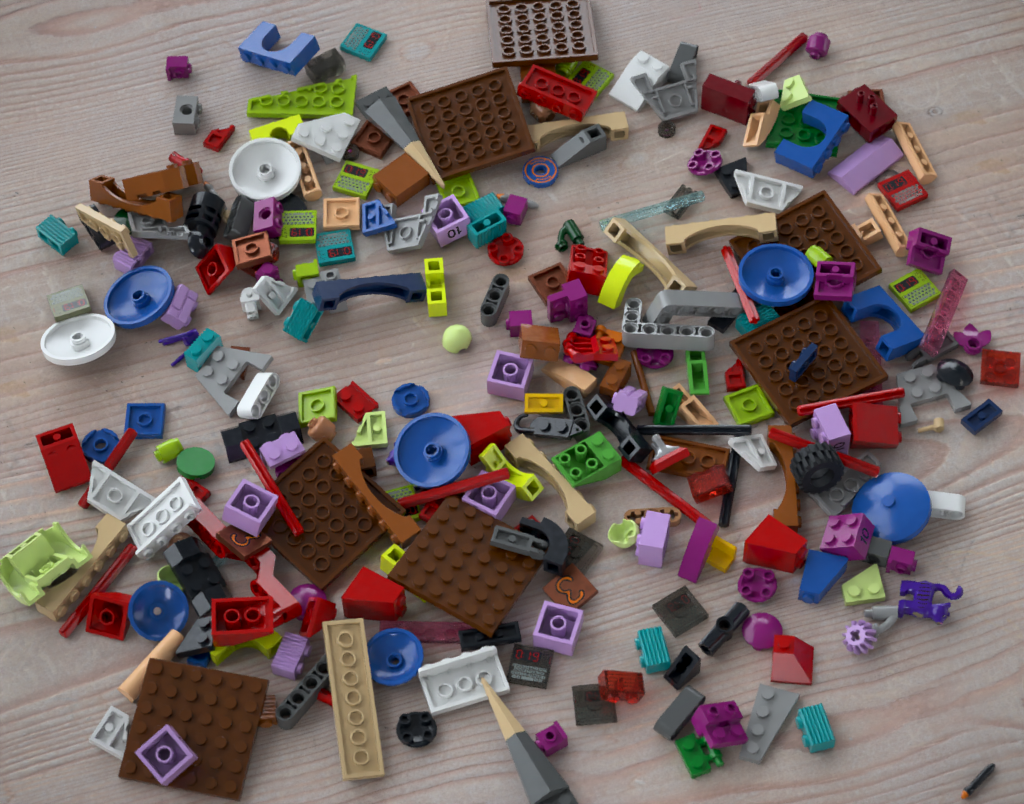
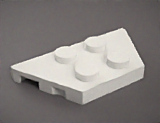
M735 169L734 178L745 206L771 213L775 212V214L783 212L803 189L801 185Z
M96 460L92 462L87 503L103 513H108L123 522L142 512L156 499Z

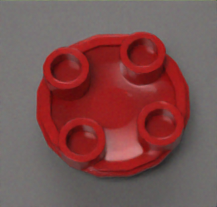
M504 233L502 236L494 239L487 247L488 256L491 261L500 266L513 265L524 254V245L521 240L512 236L511 233Z

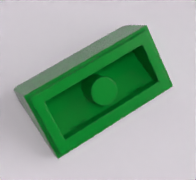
M662 386L652 423L655 425H674L684 392Z

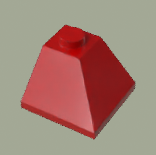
M216 243L195 267L207 295H211L236 266L233 247Z
M120 592L91 593L85 632L123 641L131 625L128 617V606L132 595Z
M309 597L299 635L310 638L322 630V622L334 620L337 614L336 603L320 597Z
M774 634L771 682L812 686L814 647L796 636Z

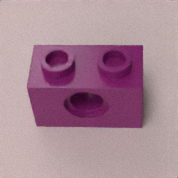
M274 196L254 202L253 232L259 233L267 230L269 239L281 236L283 228L282 213L284 209Z

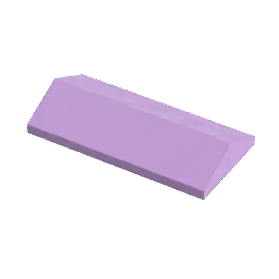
M881 135L872 142L865 143L831 169L827 175L852 195H855L904 157V154L892 138Z

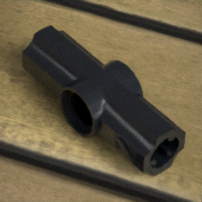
M735 602L724 616L717 619L716 625L699 642L702 652L713 656L726 641L732 638L734 631L750 615L746 605L741 602ZM726 627L728 630H722L721 628Z

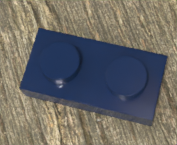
M811 342L807 348L804 347L799 358L796 361H792L788 368L790 380L796 382L815 360L818 351L817 345Z
M988 399L963 417L961 424L970 433L976 435L1000 417L1003 410L992 400Z

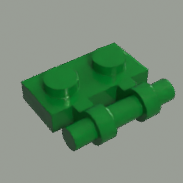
M692 733L675 740V746L692 779L711 772L710 763L715 762L718 768L724 765L721 751L717 750V748L710 749L704 736L697 740L695 734ZM707 746L710 754L705 756L702 748Z

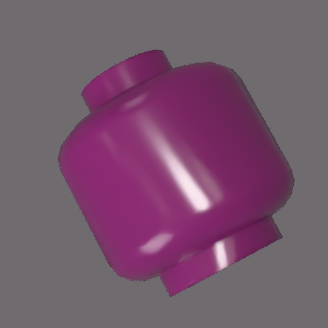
M815 32V34L809 36L806 51L810 54L811 58L818 60L827 56L831 44L828 35L822 32Z

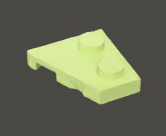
M800 75L784 81L780 108L783 111L812 101V97L808 94V88L805 86V82Z
M385 411L366 412L362 419L363 422L356 432L357 435L351 443L356 449L361 447H371L372 449L388 447Z
M873 564L841 586L845 606L885 601L886 598L877 564Z

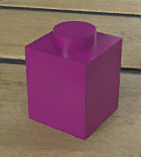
M510 194L503 209V215L507 219V223L521 226L528 210V198Z
M531 310L509 311V319H505L506 330H510V337H519L521 324L533 325Z

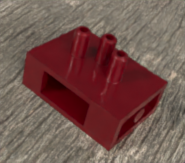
M709 74L702 85L701 109L747 125L750 114L756 112L754 110L757 101L755 90L741 85L740 80L732 82Z
M865 84L853 89L851 93L840 97L837 101L836 110L849 116L850 126L868 143L891 130L893 124L897 121L898 115Z

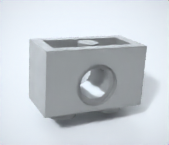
M177 96L172 121L174 134L196 135V130L200 127L199 114H202V103H199L198 96Z

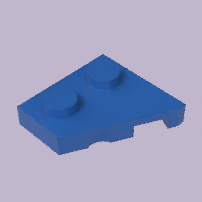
M379 199L362 204V225L365 237L398 228V225Z

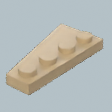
M79 203L75 207L82 222L96 232L100 231L108 241L112 239L120 250L126 249L131 258L138 255L129 235L130 231L124 224L121 225L114 219L107 218L103 213L94 211L90 206Z

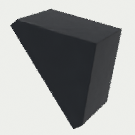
M686 645L663 677L676 690H680L700 673L701 658Z

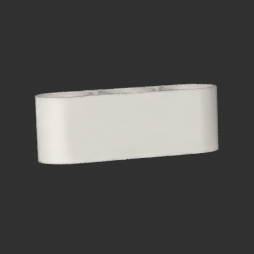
M764 80L747 84V87L755 90L757 102L773 100L779 97L778 88L774 82Z
M260 372L256 374L237 407V414L241 419H259L279 387L280 378L277 373Z
M927 490L932 503L930 517L961 520L965 517L966 498L963 495Z

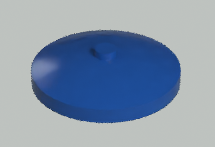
M764 244L753 248L742 258L738 269V281L744 293L752 300L772 307L788 306L802 300L811 290L814 278L813 267L809 259L799 250L784 244Z
M148 265L132 269L119 277L109 288L104 299L105 314L119 328L135 329L145 326L160 317L171 304L175 293L174 282L168 272L158 266Z
M427 413L411 420L399 433L394 446V461L399 473L410 484L422 489H433L454 482L466 469L471 456V441L467 431L459 421L443 413Z
M901 472L884 473L878 475L877 478L870 479L856 493L852 504V514L864 513L875 526L872 536L892 541V545L901 544L916 537L927 525L932 511L931 499L924 484L914 476Z

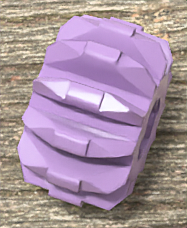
M854 620L851 621V627L845 626L847 633L844 632L842 635L846 639L842 642L844 645H847L846 649L848 651H853L854 654L860 655L861 652L868 654V648L874 649L872 642L878 640L873 637L877 632L872 629L871 623H866L864 620H859L858 622Z

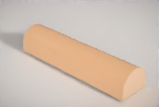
M896 121L892 126V130L920 184H930L938 176L911 124Z
M291 141L286 142L295 149L300 158L302 174L299 183L307 201L320 199L322 191L307 148Z
M868 193L865 197V202L896 257L908 255L909 250L906 249L908 238L884 195Z
M172 629L117 690L133 703L140 695L149 658L171 661L176 655V650L184 640V636Z

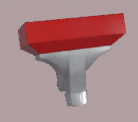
M659 434L651 437L653 441L651 447L655 451V456L649 469L652 475L691 454L687 448L665 445Z

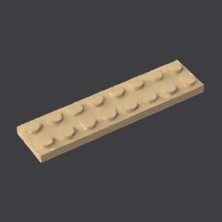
M363 618L322 622L342 781L384 777L385 772Z

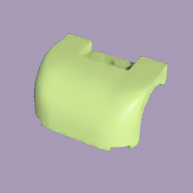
M57 521L53 522V526L45 531L41 528L0 559V580L16 600L27 606H31L45 595L42 589L51 584L70 567L78 569L93 558L86 546L82 544L81 548H79Z

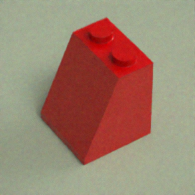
M853 402L849 409L850 449H896L899 443L902 442V432L898 431V424H901V412H898L897 406Z
M501 411L452 416L462 424L471 441L469 464L471 466L481 461L478 456L490 443H494L501 451L511 441L512 433L510 427L512 424L507 416L504 417Z
M768 514L745 540L743 562L793 574L806 563L805 556L808 552V540Z
M364 566L341 597L344 616L352 619L363 618L364 620L396 622L399 617L404 616L407 610L404 587Z

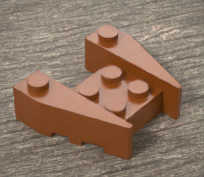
M190 159L182 161L180 166L175 163L167 165V169L123 179L122 183L127 201L203 183L199 161L193 162Z

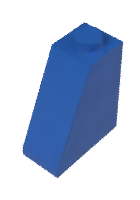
M809 549L798 600L808 604H818L846 572L848 557Z

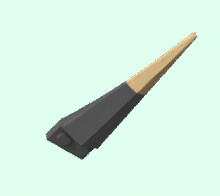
M385 86L357 100L356 106L363 116L428 171L429 175L445 189L444 182L398 100Z
M481 677L482 685L505 738L529 803L578 804L564 779L488 682Z

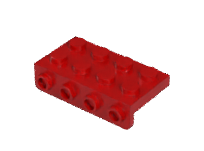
M535 64L532 65L523 82H520L517 87V96L578 122H582L598 93L594 89Z

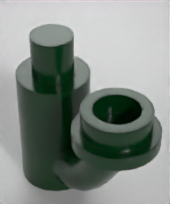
M567 220L560 229L558 240L555 244V249L559 252H564L568 249V242L564 240L566 234H568L573 244L585 245L583 241L584 236L574 220Z

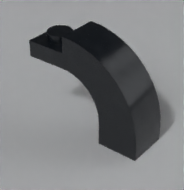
M522 517L519 522L520 531L548 543L549 549L543 558L544 571L562 577L568 564V541L564 531L548 518L544 517L540 523L534 519Z

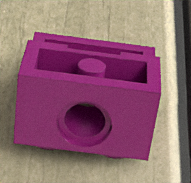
M921 227L910 231L906 249L909 250L906 265L938 276L942 275L945 257L950 253L952 238Z
M818 261L815 275L814 300L852 302L857 279L856 263Z
M579 279L562 284V291L547 296V318L550 323L559 322L565 318H568L570 323L577 321L578 316L588 315V295Z
M735 700L700 705L691 718L698 736L705 737L710 749L746 744L748 741V737L740 723L743 716Z

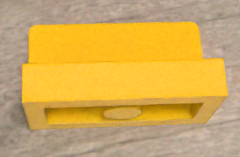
M525 393L524 413L563 414V394Z
M716 535L706 563L726 573L736 560L737 547Z

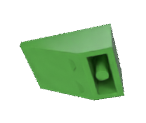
M600 431L551 458V461L573 488L606 480L620 472L622 467L621 456Z

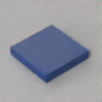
M127 403L124 433L128 428H132L138 433L135 439H163L165 403Z

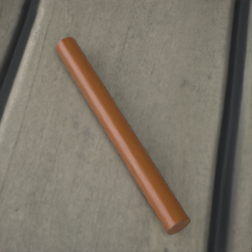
M633 350L630 354L640 388L647 391L648 394L645 403L648 416H654L655 409L641 362L638 360L637 350Z

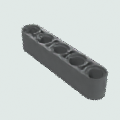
M326 653L277 708L276 718L281 729H292L317 701V696L321 689L324 688L326 690L330 686L329 674L321 673L328 671ZM312 685H315V686H316V687L313 688V689H309V688H308L309 686H312ZM298 700H302V701H303V702L300 703V704H296V703H295V702L298 701ZM285 715H289V716H290V717L287 718V719H283V718H282V717L285 716Z

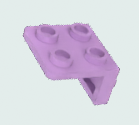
M294 431L284 433L279 439L273 442L268 441L259 448L260 458L264 465H268L270 470L305 453V449Z

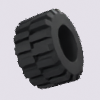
M826 442L811 443L807 447L801 448L799 452L795 453V457L791 459L790 471L799 488L807 494H820L823 491L830 490L831 487H835L837 482L841 481V476L844 475L845 469L835 448Z

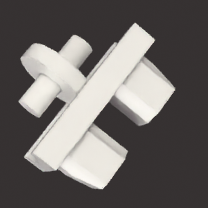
M247 287L242 291L240 297L242 311L246 312L248 320L259 319L258 310H261L259 294H255L252 287Z

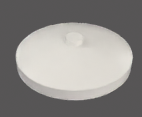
M258 138L245 143L234 153L229 164V177L233 188L239 195H243L252 202L273 196L277 201L287 197L297 187L302 174L300 158L295 149L288 143L276 138Z
M85 313L56 322L48 328L42 336L41 349L44 357L54 364L64 366L84 364L104 355L114 345L116 330L109 318L100 314Z

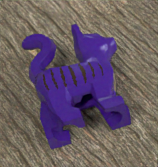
M901 580L900 596L911 594L914 596V599L899 600L898 618H902L906 614L917 618H930L936 624L941 625L950 616L948 608L951 607V603L932 604L935 592L941 591L946 598L957 600L962 597L963 588L958 586L956 592L952 593L946 585L940 583Z

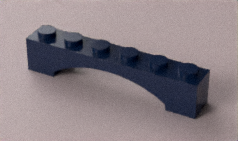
M420 272L320 281L315 283L312 295L318 311L336 310L339 303L362 295H387L403 299L406 303L422 302L426 295L427 287Z

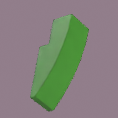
M685 350L690 396L709 395L705 351Z

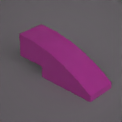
M701 517L698 518L685 550L678 577L695 584L697 583L712 550L713 541L719 530L718 524Z

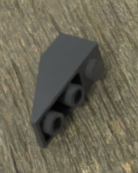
M598 123L580 131L550 156L558 165V169L607 150V135Z

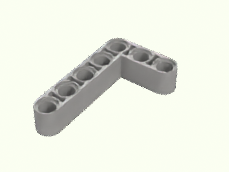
M663 290L656 295L642 320L643 323L669 324L674 315L736 318L741 313H744L745 310L739 294L735 292Z
M634 297L627 299L625 302L622 322V344L629 348L711 351L714 349L715 330L712 327L642 323V301Z

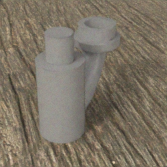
M897 605L872 606V609H864L865 618L872 617V620H886L880 626L877 623L872 625V629L877 632L873 637L878 638V634L883 633L894 625L898 619Z

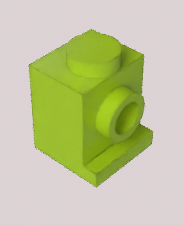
M313 259V263L295 265L296 269L292 270L293 280L298 281V288L304 287L303 280L319 277L317 259Z

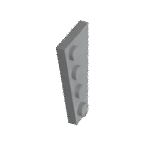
M869 450L857 457V459L881 467V462ZM844 466V475L841 476V481L837 482L835 487H831L830 490L823 491L820 494L808 493V495L828 516L840 515L854 499L859 489L872 476Z
M763 684L759 685L746 731L748 741L742 745L739 755L740 760L755 764L761 763L772 741L791 713L793 706L799 700L800 694Z

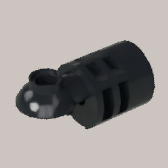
M206 191L197 192L193 195L183 224L188 225L190 232L188 235V247L192 255L197 259H203L214 246L213 239L216 238L226 207L221 197Z

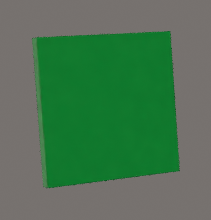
M778 89L779 97L774 99V101L780 105L783 90ZM809 94L812 100L836 110L839 98ZM808 102L783 111L781 108L779 109L775 124L767 136L766 148L777 149L783 139L802 147H813L824 140L826 135L821 130L803 123L802 111ZM839 145L834 147L831 157H837Z

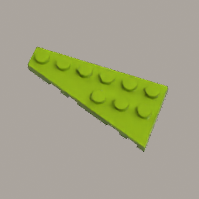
M357 74L345 80H342V78L335 79V82L326 84L321 82L299 87L296 91L292 92L286 90L281 91L279 95L271 96L268 94L248 99L247 117L288 118L299 114L301 119H320L340 113L354 116Z

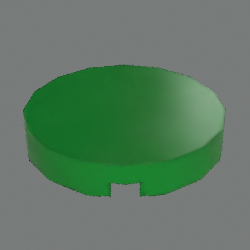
M191 447L179 453L176 466L178 472L183 477L190 480H195V478H200L201 480L213 473L215 459L208 450Z

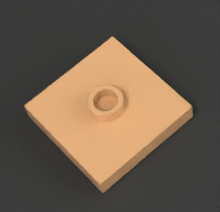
M360 197L323 199V231H337L349 228L350 230H360Z

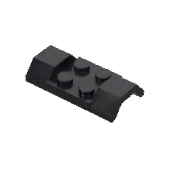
M295 411L280 415L271 414L259 419L238 423V426L220 430L229 463L247 459L240 447V443L246 439L250 440L258 455H260L259 448L268 441L273 442L284 433L294 431L301 444H304Z
M191 536L177 541L163 552L166 561L199 618H203L211 611V599L233 598L226 587L227 584L198 538Z

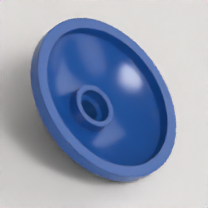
M157 580L145 583L133 593L129 601L128 617L130 624L145 639L161 641L172 629L180 633L187 623L189 616L187 598L181 589L170 582ZM154 608H160L161 613L155 615L153 612Z
M401 628L385 629L375 634L367 643L371 678L376 683L384 686L405 684L418 674V669L422 667L424 660L423 647L419 639L408 630ZM396 660L399 661L396 665L392 664Z

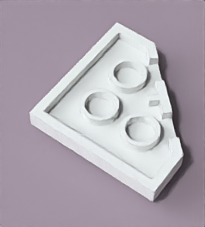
M340 113L300 123L297 125L290 141L340 163L360 124V119L347 113Z

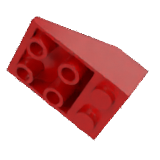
M572 244L566 283L579 279L587 294L599 296L607 278L608 251H604L601 248H588L581 244Z
M73 423L35 435L55 493L90 482L91 473Z

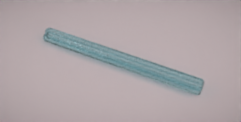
M698 191L613 217L623 218L631 223L705 201V195L703 191ZM613 217L599 221L601 230H605Z

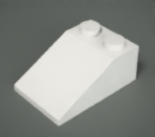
M641 50L629 62L610 91L609 96L633 111L638 112L647 101L632 84L631 77L647 73L652 89L663 87L667 83L669 66Z

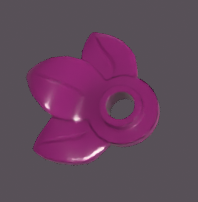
M969 323L964 328L963 333L954 332L953 337L967 354L977 355L984 346L990 343L991 331L985 330L979 333Z

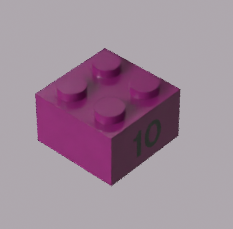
M864 513L829 516L819 549L825 553L848 557V561L865 560L875 526Z

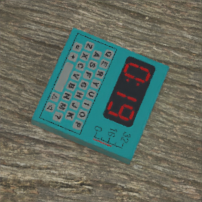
M356 23L340 45V51L371 62L386 41L387 34Z
M350 228L317 234L315 246L319 267L356 261Z

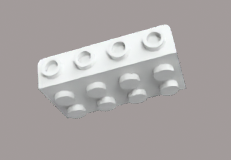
M180 476L127 525V529L137 547L135 551L137 557L145 560L152 558L159 549L166 545L173 536L179 533L184 526L202 511L184 477Z
M484 646L480 650L465 652L454 658H445L438 663L425 664L418 669V678L432 716L487 700L488 697L482 685L481 677L488 682L498 696L510 693V687L497 655L496 646Z

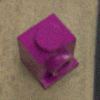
M167 56L165 70L168 81H171L172 78H189L193 67L192 63H189L188 56Z
M270 262L264 263L255 273L257 282L262 276H269L275 281L283 282L280 278L278 267Z
M590 315L578 316L572 332L581 337L591 338L595 334L597 320H594Z
M892 546L886 572L890 573V570H893L899 574L910 575L911 571L915 572L918 560L914 559L916 552Z
M555 721L553 725L537 733L536 741L534 742L547 758L568 746V736L558 721Z

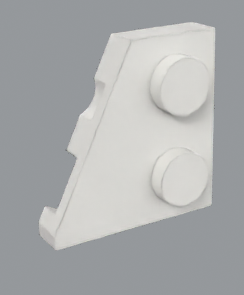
M262 276L252 288L253 292L259 294L261 301L275 316L280 315L299 290L297 287L285 285L284 282L275 281L269 276Z
M762 434L729 439L728 444L758 472L775 470L777 467V463Z
M111 706L89 738V742L122 760L127 744L129 715Z

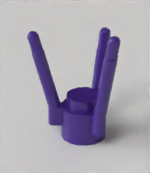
M196 329L185 333L160 339L158 342L165 346L183 340L187 347L191 346L194 343L193 341H196L200 335ZM184 353L172 362L171 366H175L185 358Z

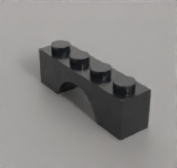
M596 393L585 408L595 421L603 424L614 433L620 443L618 449L628 462L642 463L653 448L623 412L621 413L613 409L614 404L610 395Z

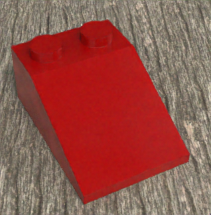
M273 596L211 599L212 640L214 647L235 646L274 634Z

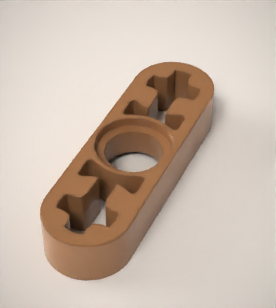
M676 507L630 509L624 514V519L631 520V517H634L639 529L641 516L645 518L647 510L673 514L675 519L670 517V527H676L681 522V511Z

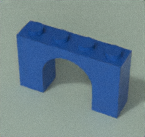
M262 21L241 43L238 50L242 60L245 62L296 76L320 50L315 36L302 32L288 47L279 51H269L281 36L275 24Z
M812 100L808 102L802 111L803 123L821 130L826 135L824 140L813 147H802L783 139L774 152L776 163L810 178H814L817 173L821 172L823 163L831 157L832 150L835 146L839 145L842 135L847 133L850 128L849 116Z
M880 285L854 294L852 302L844 301L841 307L842 313L851 323L867 317H877L885 320L893 327L894 331L882 335L875 348L886 362L906 355L922 344L926 338L925 334Z

